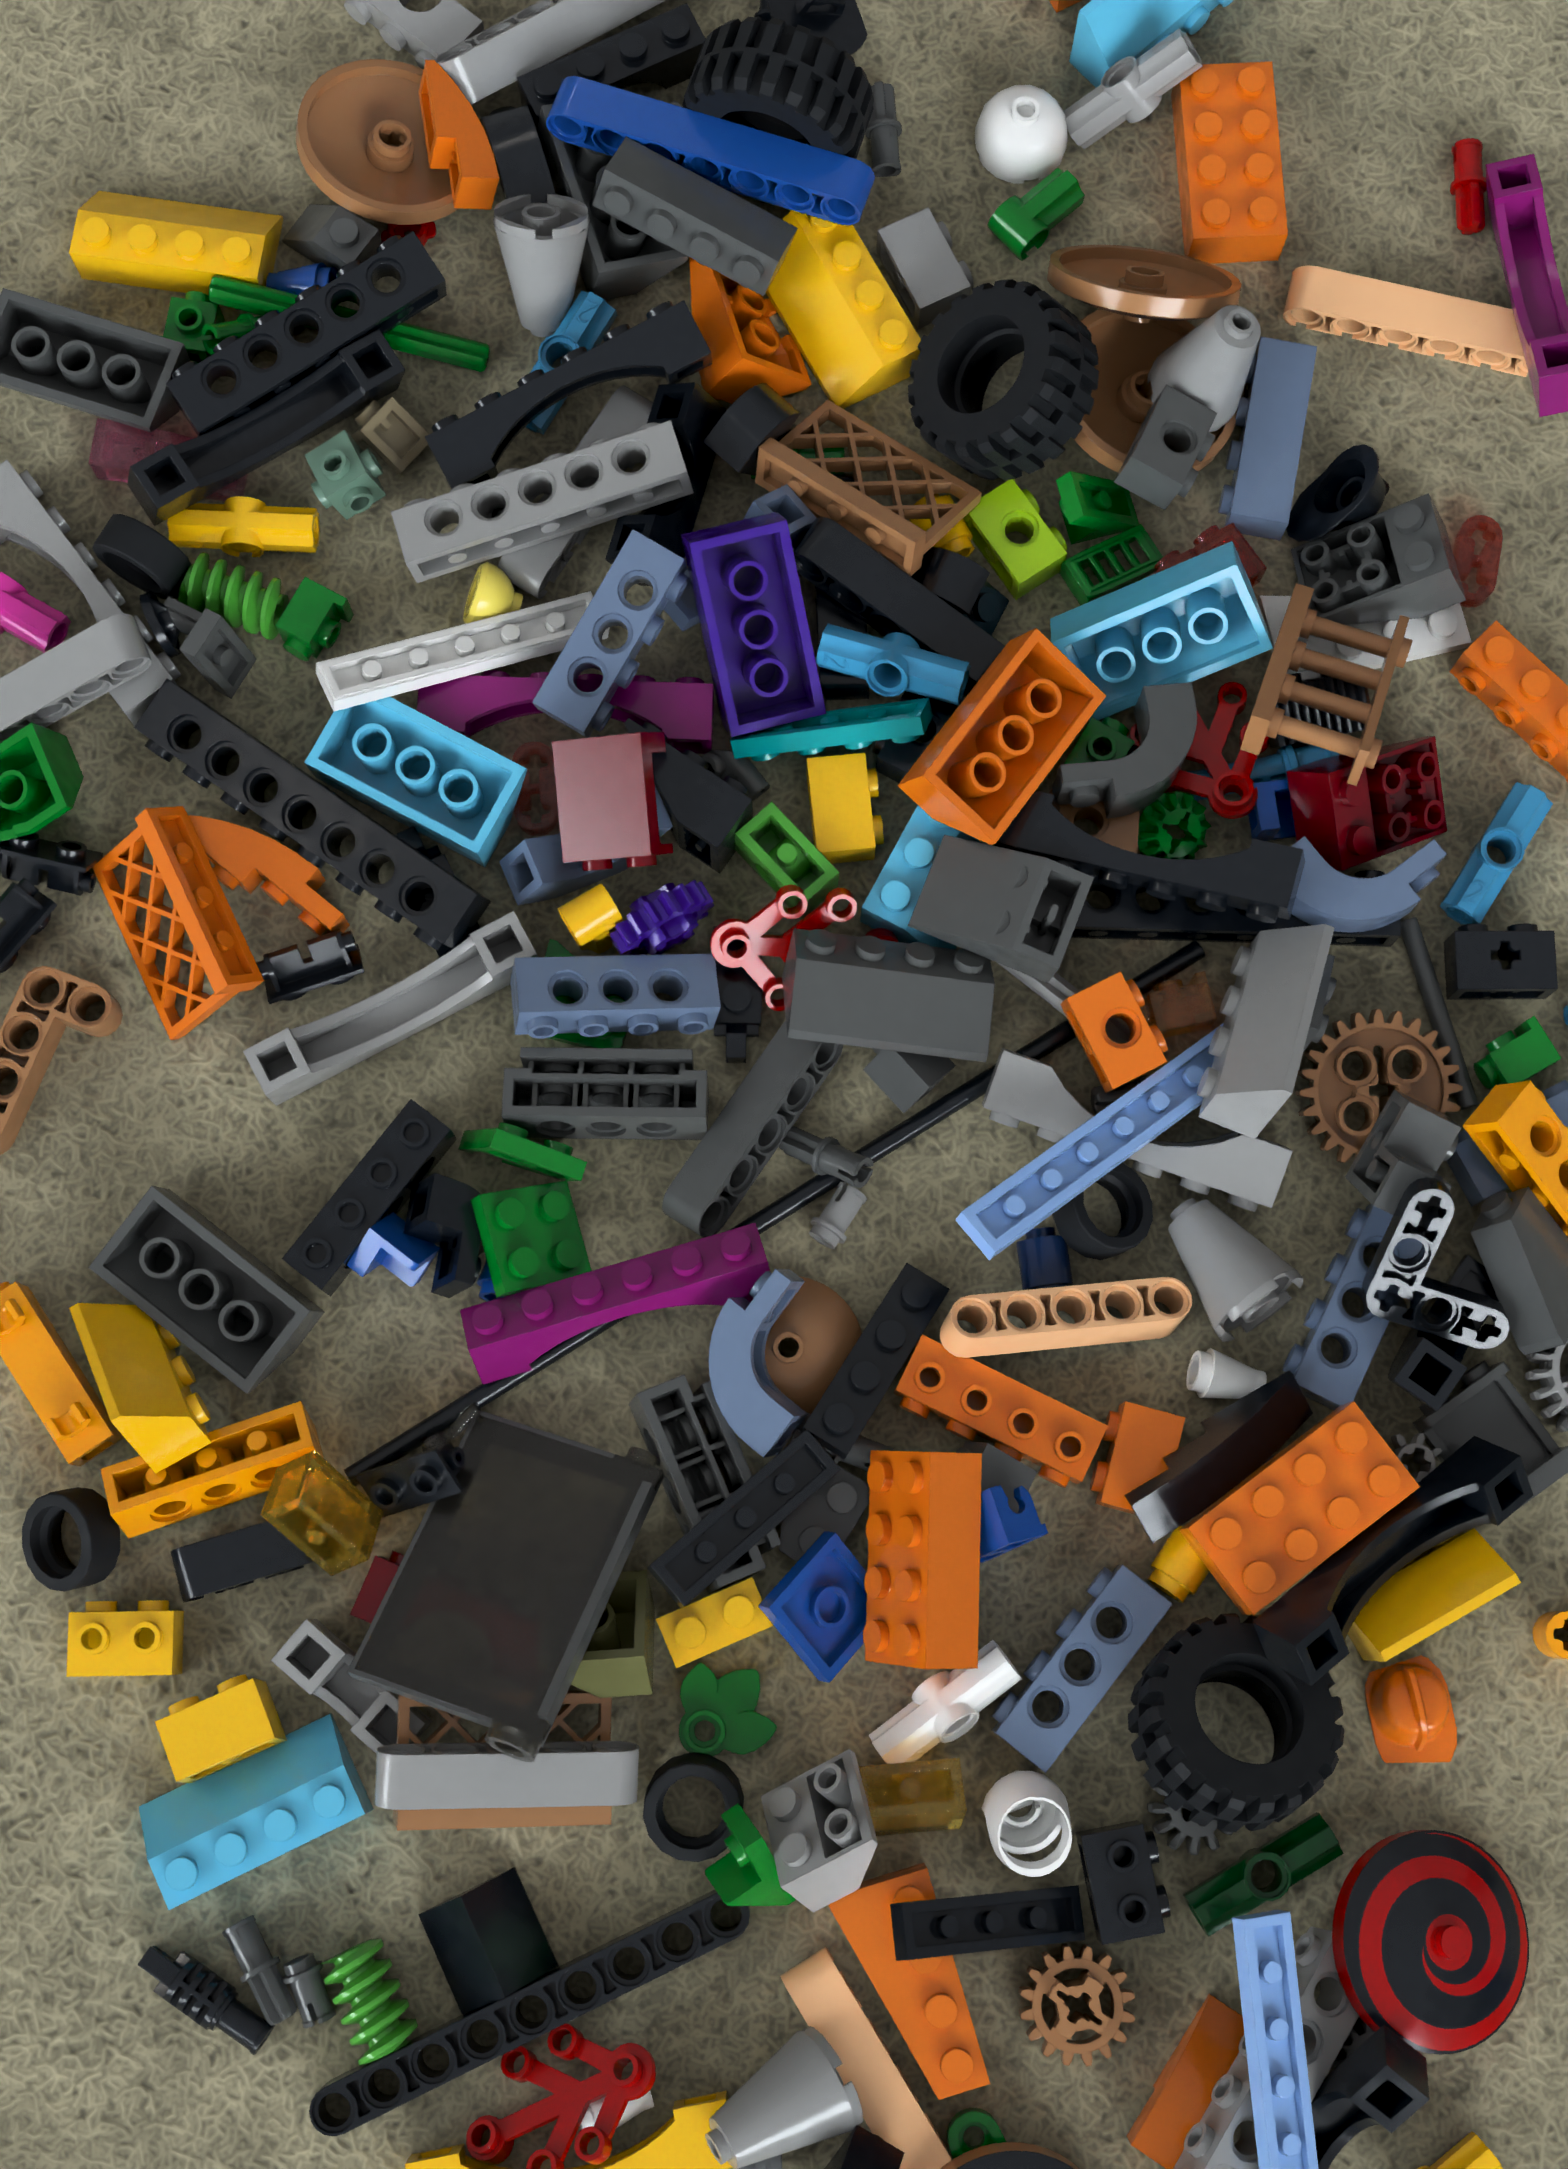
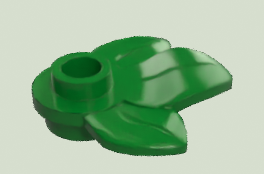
M700 1662L686 1675L680 1689V1698L685 1714L679 1724V1738L683 1747L688 1752L715 1756L723 1750H727L732 1753L745 1755L754 1752L769 1741L775 1733L777 1726L769 1718L754 1711L760 1693V1677L757 1670H734L717 1680L714 1673L705 1664ZM706 1720L714 1725L715 1735L711 1740L701 1741L696 1737L695 1726L700 1721Z

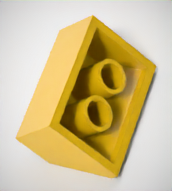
M77 1303L69 1307L110 1421L155 1474L212 1443L204 1425L205 1422L211 1419L208 1409L197 1392L192 1394L189 1385L196 1382L195 1376L182 1355L177 1356L175 1348L181 1346L179 1339L136 1305Z
M1472 1528L1437 1544L1396 1572L1365 1604L1354 1620L1348 1635L1363 1660L1386 1662L1517 1586L1521 1581L1478 1531Z

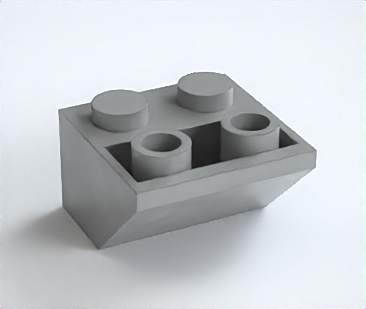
M848 1749L761 1795L780 1887L813 1913L860 1888L878 1845L856 1754L851 1749Z

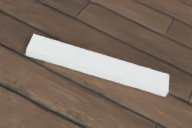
M589 591L317 662L316 675L333 712L559 652L563 650L591 602L593 595ZM610 628L605 630L602 640L608 638Z

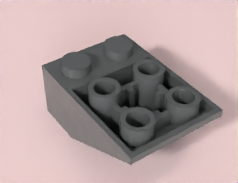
M1429 493L1291 549L1299 584L1314 588L1308 608L1316 610V616L1341 624L1395 621L1399 619L1400 615L1409 617V619H1419L1466 601L1446 526Z
M944 835L908 926L1048 983L1060 968L1094 877L1046 857Z

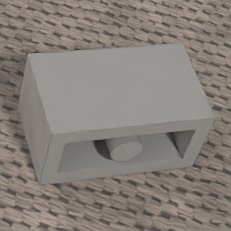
M929 207L878 229L876 252L917 329L931 324L940 312L944 314L952 308L950 302L960 295L970 296V290L974 286L969 267L963 260L958 262L951 250L953 244L948 228L943 221L936 222Z

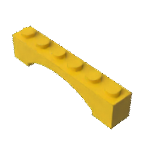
M727 2090L674 2101L673 2116L644 2140L616 2155L608 2157L602 2164L592 2165L589 2163L564 2169L733 2168L728 2161L722 2165L718 2163L705 2138V2134L711 2131L709 2118L728 2100ZM464 2144L411 2154L405 2163L406 2169H512L489 2165L466 2155Z

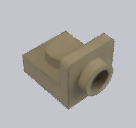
M393 397L388 398L380 405L373 399L354 419L360 426L351 436L357 442L364 440L397 474L402 473L428 445L425 436L429 435V433Z

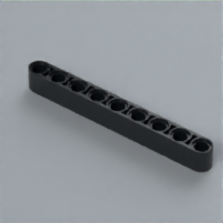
M714 1889L549 1971L503 1999L466 2012L412 2039L407 2045L372 2063L357 2066L331 2079L315 2094L311 2101L309 2110L311 2123L317 2131L327 2136L345 2134L736 1939L744 1933L749 1924L750 1906H739L742 1916L735 1925L730 1927L720 1926L714 1921L711 1914L713 1905L717 1901L722 1900ZM683 1923L690 1928L694 1939L687 1949L681 1951L673 1950L665 1943L663 1933L670 1924ZM634 1947L644 1956L645 1966L639 1973L625 1974L616 1964V1953L622 1948ZM577 1971L589 1973L595 1980L596 1992L588 1998L574 1996L568 1988V1976ZM534 1995L543 1999L547 2006V2017L539 2022L526 2020L519 2008L522 1998ZM481 2019L492 2022L498 2031V2042L491 2046H481L476 2043L471 2033L472 2023ZM438 2044L445 2048L449 2056V2066L446 2069L432 2070L425 2064L423 2049L426 2045ZM385 2068L395 2072L400 2082L399 2092L392 2095L380 2092L374 2082L376 2070ZM339 2093L346 2097L351 2108L348 2118L337 2119L328 2113L325 2105L328 2094Z

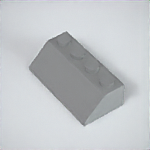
M1320 924L1263 930L1257 934L1249 947L1240 946L1230 973L1237 975L1234 986L1230 985L1227 989L1219 1010L1221 1014L1226 1015L1224 1024L1216 1029L1208 1050L1209 1054L1215 1056L1212 1068L1207 1067L1197 1089V1095L1203 1097L1198 1117L1255 1139L1293 1094L1334 927Z

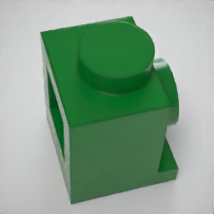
M198 291L186 292L185 298L171 297L164 334L161 337L184 343L191 361L200 363L211 356L206 351L202 340L215 338L214 334L203 336V326L209 323L225 322V318L219 304L212 303L209 295ZM186 323H191L193 325L186 326Z
M304 577L275 626L285 642L283 647L295 657L309 661L311 656L317 659L323 647L329 649L334 645L341 631L340 619L349 623L354 614L347 598Z
M1092 717L1064 764L1109 761L1123 758L1129 755L1135 741L1127 737L1129 730L1121 722L1110 717H1105L1100 722ZM1098 744L1109 750L1110 753L1100 756L1094 752L1093 745Z
M1535 1016L1529 1018L1514 1030L1518 1036L1517 1038L1512 1030L1485 1045L1489 1054L1474 1063L1473 1067L1478 1079L1487 1089H1491L1495 1085L1526 1081L1561 1059V1056Z

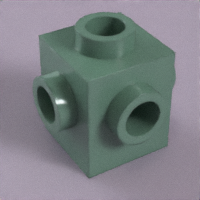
M346 430L341 431L304 455L316 478V481L311 484L315 495L326 509L334 506L346 520L366 511L373 503L386 496L378 479L380 475L384 474L378 460L369 448L363 451Z

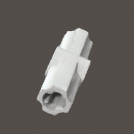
M992 1640L978 1651V1668L954 1669L951 1672L943 1671L932 1675L916 1688L912 1694V1702L869 1734V1737L883 1760L898 1775L938 1743L952 1742L966 1734L977 1723L980 1717L979 1712L1022 1680V1677L999 1645Z

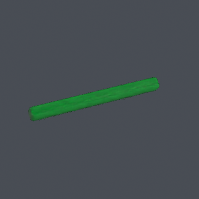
M214 275L209 286V299L212 303L262 316L273 310H278L281 313L296 303L295 299L298 296L297 294L221 275ZM339 305L334 309V313L342 318L352 317L358 311ZM405 322L383 335L394 350L479 372L484 371L488 364L490 347L486 343Z

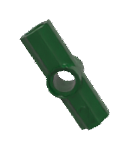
M1316 1812L1259 1848L1246 1851L1238 1861L1185 1892L1183 1896L1195 1919L1209 1937L1232 1923V1917L1243 1916L1266 1901H1274L1281 1898L1288 1891L1289 1887L1344 1853L1330 1826L1325 1822L1320 1813ZM1270 1860L1275 1869L1274 1879L1267 1887L1256 1888L1251 1880L1253 1866L1259 1861Z

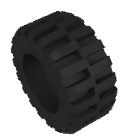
M747 17L742 22L738 18L728 21L707 36L685 92L682 106L683 108L856 159L874 109V97L871 85L862 67L855 66L854 58L848 52L835 48V42L825 36L820 38L811 34V29L801 25H797V27L786 25L785 20L771 18L770 21H762L760 17Z
M1013 279L995 281L994 286L990 283H985L972 288L973 294L970 296L960 295L950 302L952 308L945 314L940 312L932 321V324L935 325L928 336L923 335L917 346L920 354L917 360H912L910 377L913 378V383L908 385L909 403L913 406L910 408L911 416L915 427L920 429L921 437L930 446L971 474L975 473L979 477L988 480L998 478L1003 480L1016 479L1022 476V471L1031 474L1045 467L1043 461L1051 458L1054 460L1065 451L1063 445L1070 437L1075 439L1083 427L1080 425L1084 414L1090 415L1094 404V398L1091 397L1092 390L1098 388L1099 371L1093 367L1098 365V353L1096 345L1092 343L1091 333L1073 313L1036 285L1026 281L1016 282ZM1024 351L1022 367L1013 386L997 403L982 411L986 389L996 371L1011 357Z
M1236 1613L1220 1614L1214 1621L1204 1617L1192 1622L1185 1631H1178L1142 1671L1143 1677L1134 1686L1130 1699L1133 1705L1136 1706L1128 1714V1730L1131 1733H1138L1139 1736L1131 1744L1136 1761L1145 1760L1149 1768L1143 1776L1153 1789L1160 1785L1168 1794L1164 1802L1175 1811L1182 1806L1190 1810V1821L1205 1827L1212 1820H1217V1828L1220 1831L1237 1832L1244 1825L1249 1831L1264 1829L1273 1821L1280 1822L1292 1814L1324 1786V1780L1333 1773L1339 1761L1335 1751L1343 1745L1344 1728L1342 1725L1335 1724V1721L1343 1715L1341 1699L1338 1696L1332 1697L1329 1691L1335 1684L1330 1673L1327 1672L1311 1686L1272 1664L1266 1657L1252 1622L1257 1617L1250 1615L1241 1623L1240 1617ZM1207 1682L1230 1684L1242 1689L1260 1704L1268 1716L1274 1734V1753L1269 1763L1252 1764L1236 1760L1223 1753L1210 1741L1201 1727L1196 1712L1195 1696L1199 1684Z

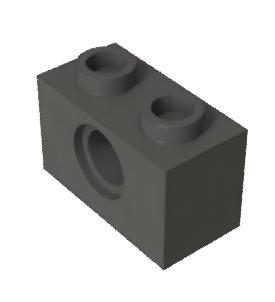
M1166 384L1148 410L1114 483L1163 510H1166L1176 495L1184 498L1199 471L1192 468L1195 460L1200 462L1203 460L1215 439V435L1210 433L1209 430L1217 413Z

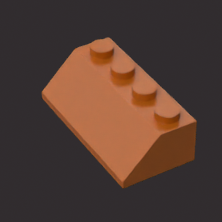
M1037 628L1010 640L897 786L932 819L989 845L996 844L1106 698V695Z

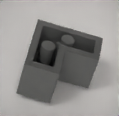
M1394 1089L1345 1178L1373 1206L1394 1215L1404 1191L1417 1179L1425 1177L1436 1178L1442 1181L1450 1191L1452 1186L1437 1173V1170L1442 1161H1447L1456 1150L1459 1140L1458 1133L1461 1127L1447 1115ZM1431 1196L1428 1202H1418L1422 1212V1218L1418 1225L1424 1229L1426 1228L1423 1217L1429 1206L1439 1207L1436 1196Z

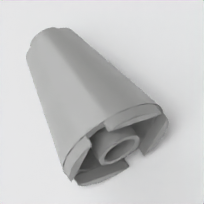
M531 194L505 199L494 208L493 224L520 323L524 328L530 330L532 335L548 337L556 332L572 306L590 225L588 208L584 203L574 198L558 194H547V203H531Z
M1225 306L1164 350L1156 358L1148 373V383L1151 381L1153 391L1150 397L1152 403L1155 402L1167 384L1217 413L1209 432L1217 431L1228 423L1238 408L1261 335V328L1257 318L1249 310L1241 306Z
M1194 1198L1188 1199L1170 1214L1173 1222L1169 1225L1168 1232L1211 1325L1222 1342L1234 1340L1235 1338L1229 1331L1240 1325L1248 1333L1269 1319L1292 1299L1286 1291L1288 1287L1294 1283L1300 1289L1303 1285V1277L1295 1268L1209 1200L1204 1199L1196 1202Z
M810 2026L807 2029L797 2031L709 2118L711 2131L705 2134V2138L719 2164L722 2165L728 2161L734 2169H739L851 2132L857 2125L862 2124L863 2111L857 2091L852 2081L845 2085L843 2084L836 2070L842 2064L841 2060L825 2037L814 2027Z

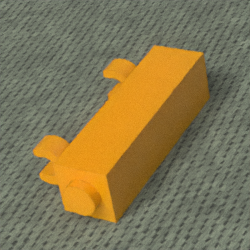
M8 1281L0 1283V1356L68 1464L81 1467L124 1437L110 1421L106 1408L29 1287L16 1281L12 1284Z

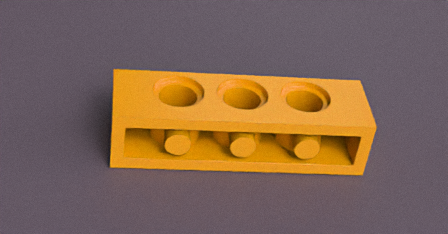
M1531 1080L1495 1085L1462 1126L1510 1190L1513 1192L1529 1187L1568 1237V1128L1549 1106L1545 1095L1535 1087Z
M299 1401L210 1431L208 1435L212 1442L211 1444L156 1474L141 1456L100 1469L110 1515L129 1539L327 1471L315 1425L303 1403Z

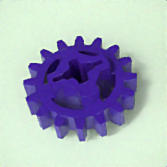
M692 880L685 886L683 883L677 886L674 883L664 884L658 890L639 897L629 906L631 912L626 915L627 920L615 926L616 930L610 933L611 941L620 955H647L648 953L649 955H662L665 951L679 944H684L695 935L693 929L699 925L697 921L708 916L709 913L707 911L715 906L713 904L714 900L702 881L697 883L696 880Z

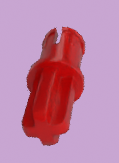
M1474 138L1462 139L1457 141L1455 146H1452L1454 181L1450 185V192L1452 195H1455L1457 228L1461 230L1463 235L1479 233L1485 227L1484 193L1487 191L1486 178L1483 177V144L1480 140Z

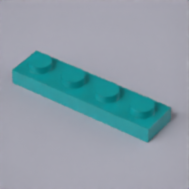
M929 698L826 711L824 715L734 736L730 742L734 759L751 757L753 761L770 760L780 753L797 751L799 755H813L822 752L826 747L844 745L846 749L851 750L869 746L873 741L892 739L894 743H908L925 734L933 713Z

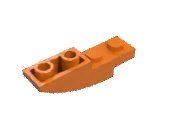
M188 815L208 860L215 865L213 871L217 879L227 888L233 891L239 885L251 894L264 880L265 882L260 888L282 907L289 900L302 912L297 918L317 936H321L325 931L331 933L338 929L344 933L350 926L343 913L316 892L326 881L319 868L297 852L252 829L223 820Z

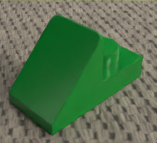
M1069 471L1056 479L1061 496L1058 503L1071 545L1124 532L1140 525L1129 490L1114 483L1115 480Z
M739 1803L721 1814L731 1833L730 1836L723 1840L730 1852L710 1865L705 1870V1875L722 1901L728 1906H783L794 1902L796 1899L780 1887L774 1857L763 1837Z

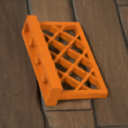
M184 806L144 809L135 817L138 827L92 867L170 1040L185 1036L236 994L242 991L253 990L264 981ZM145 842L152 855L153 865L143 862ZM120 863L127 866L125 889L120 887L113 872V869ZM142 872L151 875L148 899L139 896ZM165 886L173 901V909L163 905ZM137 906L147 909L144 932L140 931L136 922ZM161 915L171 919L168 942L158 938ZM185 930L193 945V952L183 948ZM157 949L167 953L164 976L159 973L155 964ZM181 959L191 962L188 986L178 982ZM205 973L214 991L212 995L202 992ZM177 993L187 997L185 1015L182 1019H180L175 1008Z

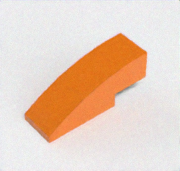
M425 60L419 88V99L430 169H448L454 208L491 210L500 178L494 153L484 127L470 102L454 80L435 60Z
M1210 1993L1153 2085L1155 2088L1154 2092L1127 2134V2138L1133 2147L1165 2169L1174 2168L1184 2150V2140L1187 2133L1195 2124L1200 2122L1212 2101L1211 2094L1215 2084L1229 2071L1239 2053V2043L1244 2035L1242 2015Z

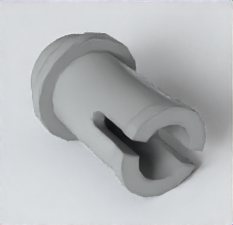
M840 1182L819 1218L813 1217L810 1221L813 1226L809 1232L810 1236L830 1249H835L838 1243L844 1244L847 1239L844 1233L861 1206L867 1201V1197L852 1185Z

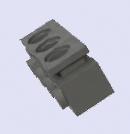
M521 1047L520 1058L523 1068H504L501 1113L503 1123L527 1130V1138L702 1140L708 1131L707 1070H694L693 1049Z
M681 1375L637 1393L629 1403L656 1471L664 1474L662 1485L683 1535L752 1477L734 1431L722 1415L715 1400L711 1381L701 1384L692 1393L685 1375ZM701 1419L704 1420L709 1434L704 1435L699 1423ZM719 1467H724L729 1481L724 1482ZM775 1528L707 1586L708 1594L753 1576L765 1569L766 1565L761 1555L781 1544Z

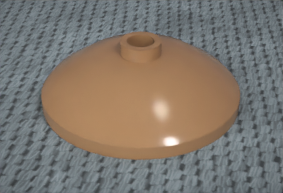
M799 1276L805 1282L772 1326L766 1341L765 1360L769 1375L777 1388L801 1409L811 1414L862 1332L855 1314L842 1297L818 1281ZM785 1339L794 1340L798 1345L796 1355L793 1357L782 1356L778 1350L781 1341Z

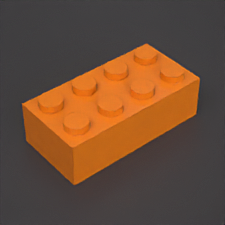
M1272 61L1203 64L1200 69L1175 85L1171 93L1184 255L1210 264L1278 261L1288 236Z
M1355 1401L1339 1406L1178 1530L1241 1614L1255 1615L1420 1486Z
M870 1450V1466L867 1471L869 1518L866 1522L868 1561L864 1579V1587L867 1593L866 1625L863 1630L865 1661L919 1669L978 1668L982 1453Z

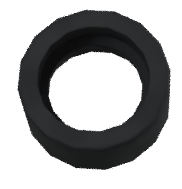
M123 514L112 515L92 548L97 557L121 578L145 592L151 591L156 597L161 599H167L168 596L173 598L188 568L192 565L188 557L165 536L150 526Z
M1123 1162L1095 1182L1107 1189L1117 1202L1121 1213V1228L1117 1236L1106 1235L1097 1229L1089 1219L1084 1206V1191L1052 1214L1058 1233L1070 1248L1084 1257L1104 1260L1117 1256L1136 1247L1149 1232L1153 1221L1152 1200L1147 1186L1135 1170Z
M80 1487L50 1492L37 1498L28 1509L22 1526V1548L27 1565L35 1578L50 1590L65 1592L105 1580L115 1568L120 1553V1528L110 1515L107 1500L93 1489ZM66 1511L76 1522L81 1537V1555L77 1567L71 1563L66 1555L61 1540V1524Z
M689 1752L670 1758L655 1771L646 1790L643 1819L648 1836L662 1852L677 1860L700 1862L717 1857L727 1849L723 1840L730 1836L731 1833L723 1819L719 1826L711 1833L700 1837L684 1836L674 1831L667 1823L663 1812V1799L669 1787L686 1777H703L714 1783L722 1793L725 1802V1812L737 1803L743 1809L744 1794L739 1778L725 1762L709 1754Z

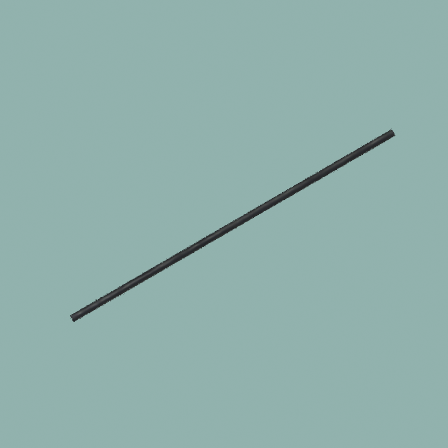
M1194 940L1132 980L1136 983L1143 996L1204 958L1205 952L1201 945ZM1067 1019L1016 1052L1040 1060L1076 1038V1035ZM995 1065L854 1153L869 1157L875 1163L983 1096L988 1088ZM829 1174L823 1176L816 1175L730 1230L756 1223L760 1235L844 1181ZM628 1316L601 1324L558 1344L531 1363L532 1370L477 1386L344 1469L348 1479L356 1487L360 1484L356 1478L358 1473L399 1460L473 1414L476 1409H481Z

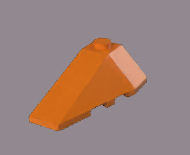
M689 257L692 317L706 341L712 356V364L699 371L703 389L714 399L723 400L731 404L747 390L761 383L769 385L780 396L806 390L812 383L801 352L791 335L786 334L781 339L769 317L777 313L770 299H764L753 290L741 286L736 281Z

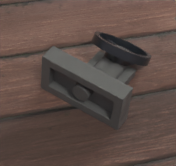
M151 591L140 595V604L146 620L165 653L171 658L183 653L216 691L232 699L257 659L224 618L207 608L202 613L169 596L163 604ZM179 632L188 635L182 645L178 639Z

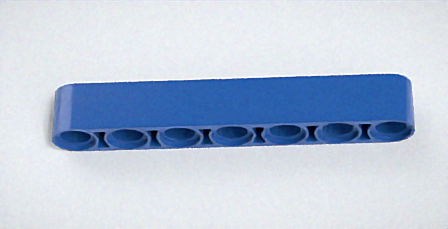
M569 76L563 79L546 120V126L551 134L566 143L613 156L625 137H628L730 192L841 225H854L859 222L875 180L872 169L864 162L855 158L578 76Z

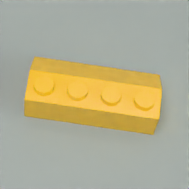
M98 191L78 209L69 254L81 278L87 280L181 293L198 291L209 295V286L214 275L226 276L266 286L267 276L269 273H273L283 216Z
M791 210L782 220L798 229L786 257L766 294L828 400L845 409L909 378L912 360H917L920 354L917 346L921 339L853 225H841Z

